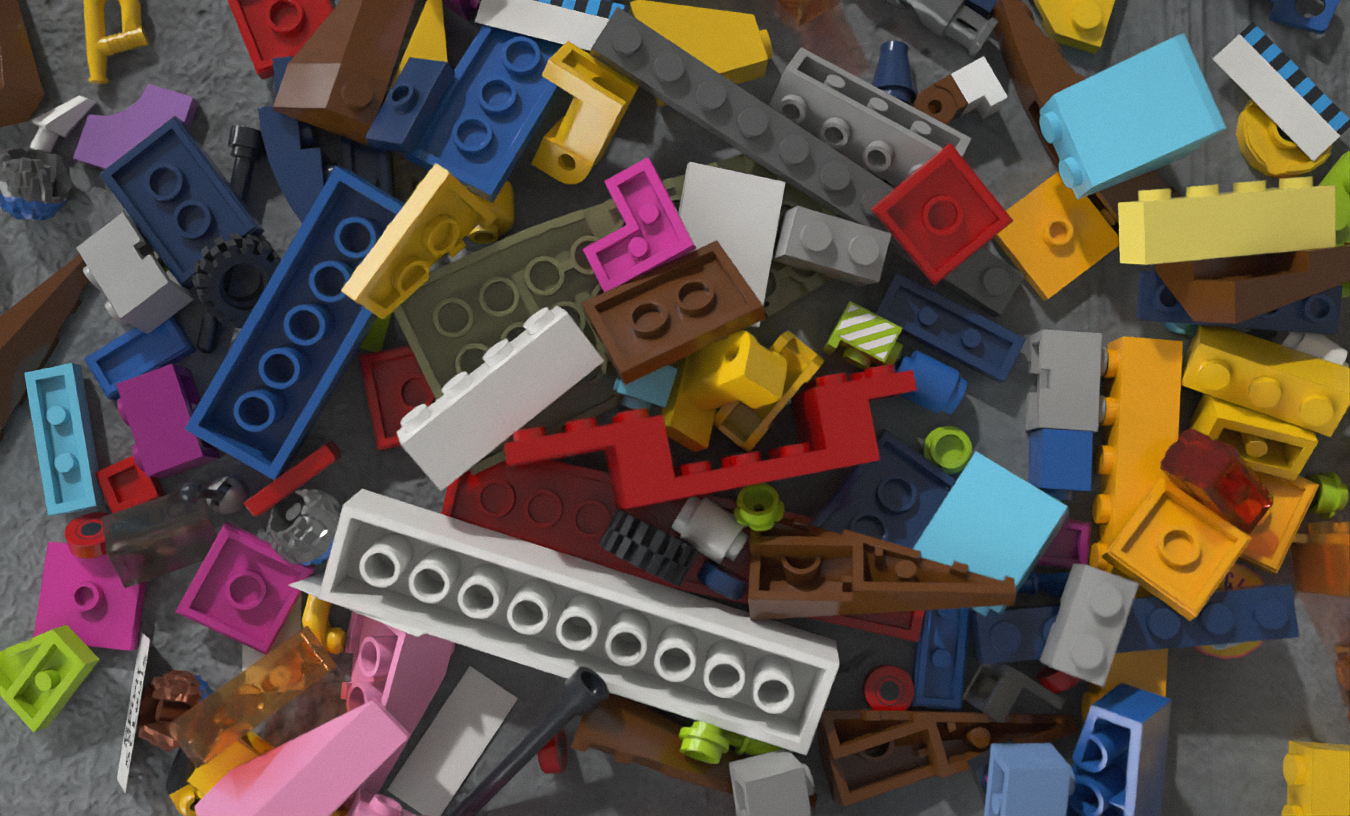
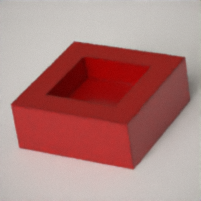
M133 455L95 472L113 517H123L166 497L159 479L156 477H146L145 472L137 466Z

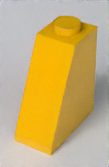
M646 0L630 2L631 16L736 85L765 76L768 59L773 57V50L767 30L759 31L753 14ZM655 97L658 107L668 105Z

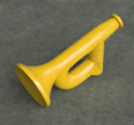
M83 0L87 60L91 76L88 78L89 83H109V79L106 78L108 56L128 51V49L133 50V48L136 49L138 46L149 45L147 35L142 27L139 0H117L121 6L123 33L113 34V36L109 35V37L106 36L104 14L105 4L109 0Z

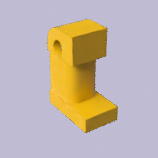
M567 41L548 60L542 76L573 95L574 98L565 117L562 116L543 137L531 164L562 183L577 184L587 177L593 166L604 156L639 85Z
M789 330L781 334L769 349V351L773 350L782 355L787 362V373L781 400L757 409H752L738 400L722 406L714 417L713 425L747 453L752 450L774 423L773 419L804 382L807 383L825 361Z
M738 331L726 339L675 361L673 367L678 370L666 407L662 409L661 413L664 417L667 436L689 450L697 452L708 448L717 408L740 400L752 409H757L781 400L787 373L785 358L773 350L769 351L758 344L756 338L748 332Z

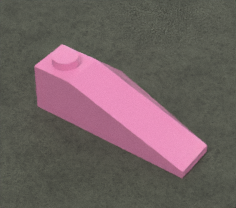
M352 611L345 642V653H353L351 682H342L341 699L346 700L347 712L376 698L412 735L446 675L450 657L455 649V642L427 633L416 637ZM409 738L343 803L348 810L360 789L372 795L378 794Z
M375 698L304 735L233 768L194 806L196 815L331 816L411 734Z

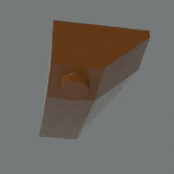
M341 0L288 63L273 105V111L368 145L369 141L365 136L380 111L415 0Z

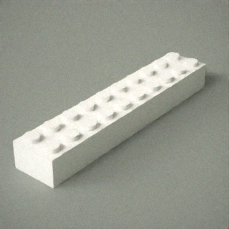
M361 489L343 504L318 599L389 622L427 631V634L567 679L579 667H587L595 671L604 680L611 693L688 718L707 722L807 755L840 664L835 640L770 619L750 620V613L365 489Z

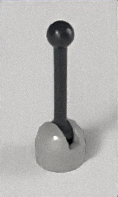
M222 476L208 485L207 489L201 488L194 482L186 483L180 489V496L187 503H195L199 499H206L207 504L216 513L234 515L246 508L243 503L250 498V491L242 479L233 476ZM227 483H229L230 485H232V487L229 488L228 486H226Z

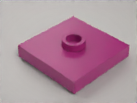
M226 521L175 612L268 655L302 593L301 590L288 585L310 577L316 565L291 564L277 555L275 550L272 549L271 543Z
M48 542L33 638L52 629L68 625L87 646L128 651L137 649L151 552L115 548L104 556L85 559L73 555L69 551L66 542Z

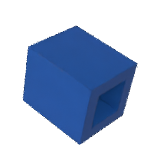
M1040 429L1030 432L1028 483L1058 501H1074V492L1091 491L1093 432L1059 429Z

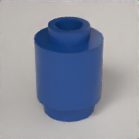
M917 350L910 357L902 355L895 366V372L913 370L917 390L899 396L935 414H938L940 411L948 415L952 414L964 396L967 380L959 377L958 370Z

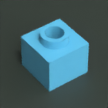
M667 365L627 385L624 384L618 373L612 392L623 396L621 405L634 410L648 408V414H650L652 405L666 407L678 369Z

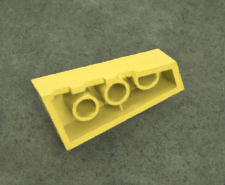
M1313 176L1279 179V188L1266 189V180L1233 183V192L1219 193V184L1186 187V196L1172 198L1171 188L1138 191V201L1118 203L1120 263L1147 265L1335 247V185L1313 186Z

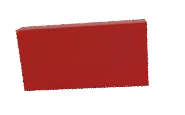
M330 440L243 504L253 516L257 515L259 517L341 457L342 451L333 440Z

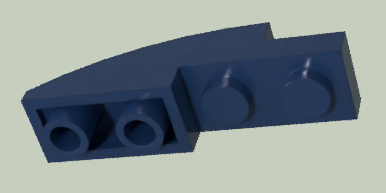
M292 56L273 58L276 97L287 65L293 58ZM273 105L258 107L261 134L273 173L288 204L301 223H303L335 166H339L336 162H332L321 148H312L318 147L316 126L273 111Z

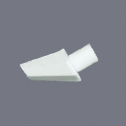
M77 96L33 119L32 122L39 126V129L30 148L51 153L58 136L67 139L69 133L97 102Z

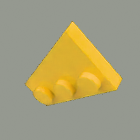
M435 164L425 179L419 183L415 192L393 222L387 226L384 234L364 261L356 268L352 277L341 291L383 320L428 280L429 268L445 254L452 258L466 247L463 238L478 225L486 229L498 217L449 171Z

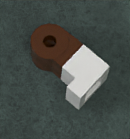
M983 56L925 88L918 94L912 107L949 125L951 121L975 108L982 119L997 112L1008 96Z

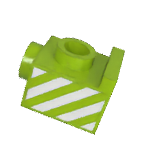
M850 301L844 308L822 351L831 355L836 348L844 351L842 355L844 360L864 370L868 369L870 365L878 367L894 364L903 347L902 344L896 341L903 328Z

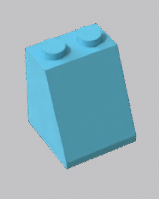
M1184 33L1054 94L1039 111L1041 115L1039 119L1041 132L1048 143H1053L1060 159L1059 173L1062 181L1068 188L1073 189L1077 200L1184 159L1226 128Z
M975 452L913 549L921 551L922 558L950 566L953 561L967 564L971 572L998 580H1003L1005 576L1015 578L1017 593L1069 518L1068 506L980 453ZM1008 605L971 608L987 616L990 609L1003 614Z

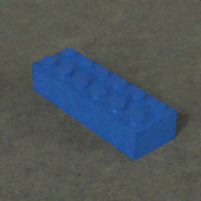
M335 166L184 428L186 431L273 480L289 469L378 317L341 290L352 277L356 268L364 261L384 234L387 226L393 222L405 204L350 170Z

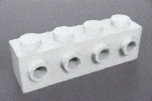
M559 306L554 307L551 311L546 307L533 314L524 323L523 327L526 330L511 342L505 339L495 344L483 356L484 364L470 375L466 371L456 375L442 388L444 394L429 407L425 404L417 406L402 419L400 423L402 428L397 431L400 444L440 491L604 362L569 314Z

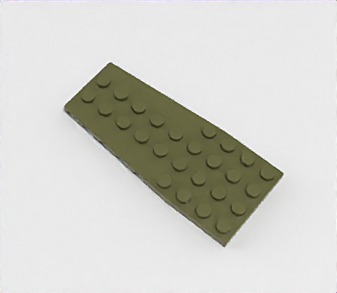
M743 153L707 165L786 182ZM685 174L662 181L678 213ZM786 182L776 238L783 213L796 206L834 217L835 215L832 211ZM613 198L585 210L581 209L524 229L431 271L428 280L393 311L436 400L444 395L442 388L452 378L465 371L470 375L484 364L483 356L495 344L505 339L511 342L526 330L523 327L524 323L533 314L546 307L551 311L554 307L559 306L569 314L604 362L517 431L545 427L546 436L563 433L562 426L566 425L565 423L596 417L622 403L623 396L612 392L618 372L587 320L581 303L604 293L583 249L626 225ZM771 261L763 304L765 318L783 309L784 306L803 295L814 291L832 278L815 271H806ZM512 435L469 468L472 475L504 461L503 447L505 443L513 442Z

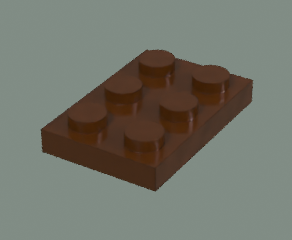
M717 240L581 303L587 320L625 385L765 319L762 303Z

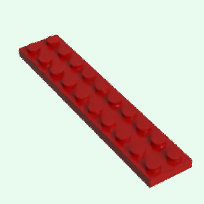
M504 460L475 475H472L470 469H468L447 486L441 512L443 515L670 588L749 605V585L741 600L735 601L713 591L698 580L697 573L705 559L711 560L699 551L681 587L636 567L599 546L617 510L608 472L553 460L507 468ZM708 494L695 495L701 500L705 497L709 498L732 514H734V510L738 507L735 500ZM690 497L618 509L679 539L681 534L671 527ZM785 511L783 517L795 520L796 515L810 519L811 523L815 519ZM744 526L742 532L747 534L749 538L734 561L725 557L720 564L739 574L749 582L750 527ZM925 610L806 618L919 642Z

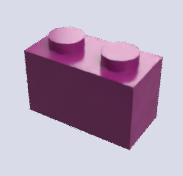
M170 364L116 384L121 398L117 401V408L124 423L131 428L136 443L132 446L133 457L137 466L145 472L146 477L169 478L221 459L217 447L184 429L201 401L190 369Z

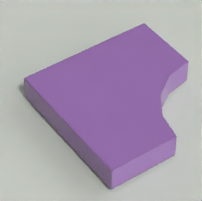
M148 84L140 99L125 111L109 116L88 114L73 159L81 164L105 170L173 116L183 120L190 130L199 102L191 96Z

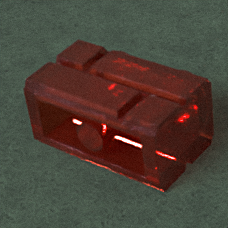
M1193 428L1181 434L1178 440L1167 449L1164 458L1160 462V469L1176 487L1247 535L1251 534L1274 504L1272 494L1263 486L1261 480L1235 447L1217 439L1212 440L1210 436Z

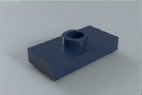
M409 57L365 136L374 148L412 154L455 75L450 65L444 61Z

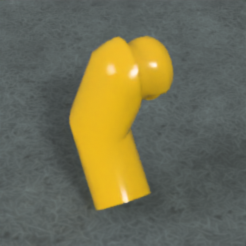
M309 594L302 617V624L313 650L319 654L325 655L326 652L337 655L345 647L346 633L342 628H332L328 617L332 603Z

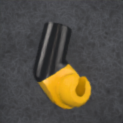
M198 743L192 747L178 749L165 785L176 809L184 816H197L194 806L201 800L197 794L198 789L187 781L200 764L205 751V747Z

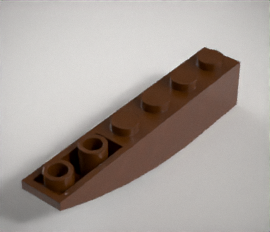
M998 0L990 13V18L993 17L999 21L994 31L1003 61L1024 111L1043 147L1059 170L1060 159L1053 143L1046 141L1041 132L1039 123L1041 115L1039 111L1054 94L1087 78L1075 73L1064 59V53L1060 45L1053 38L1045 36L1034 22V16L1024 2L1020 0ZM1153 170L1087 197L1119 236V202L1138 201V191L1171 188V198L1182 197V195L1174 187L1166 185L1158 173Z

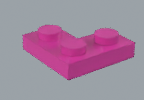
M649 157L604 181L626 223L624 227L583 249L604 292L697 249Z

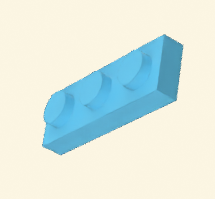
M69 363L24 373L48 516H59L105 506L102 488L95 474L99 469L81 365Z

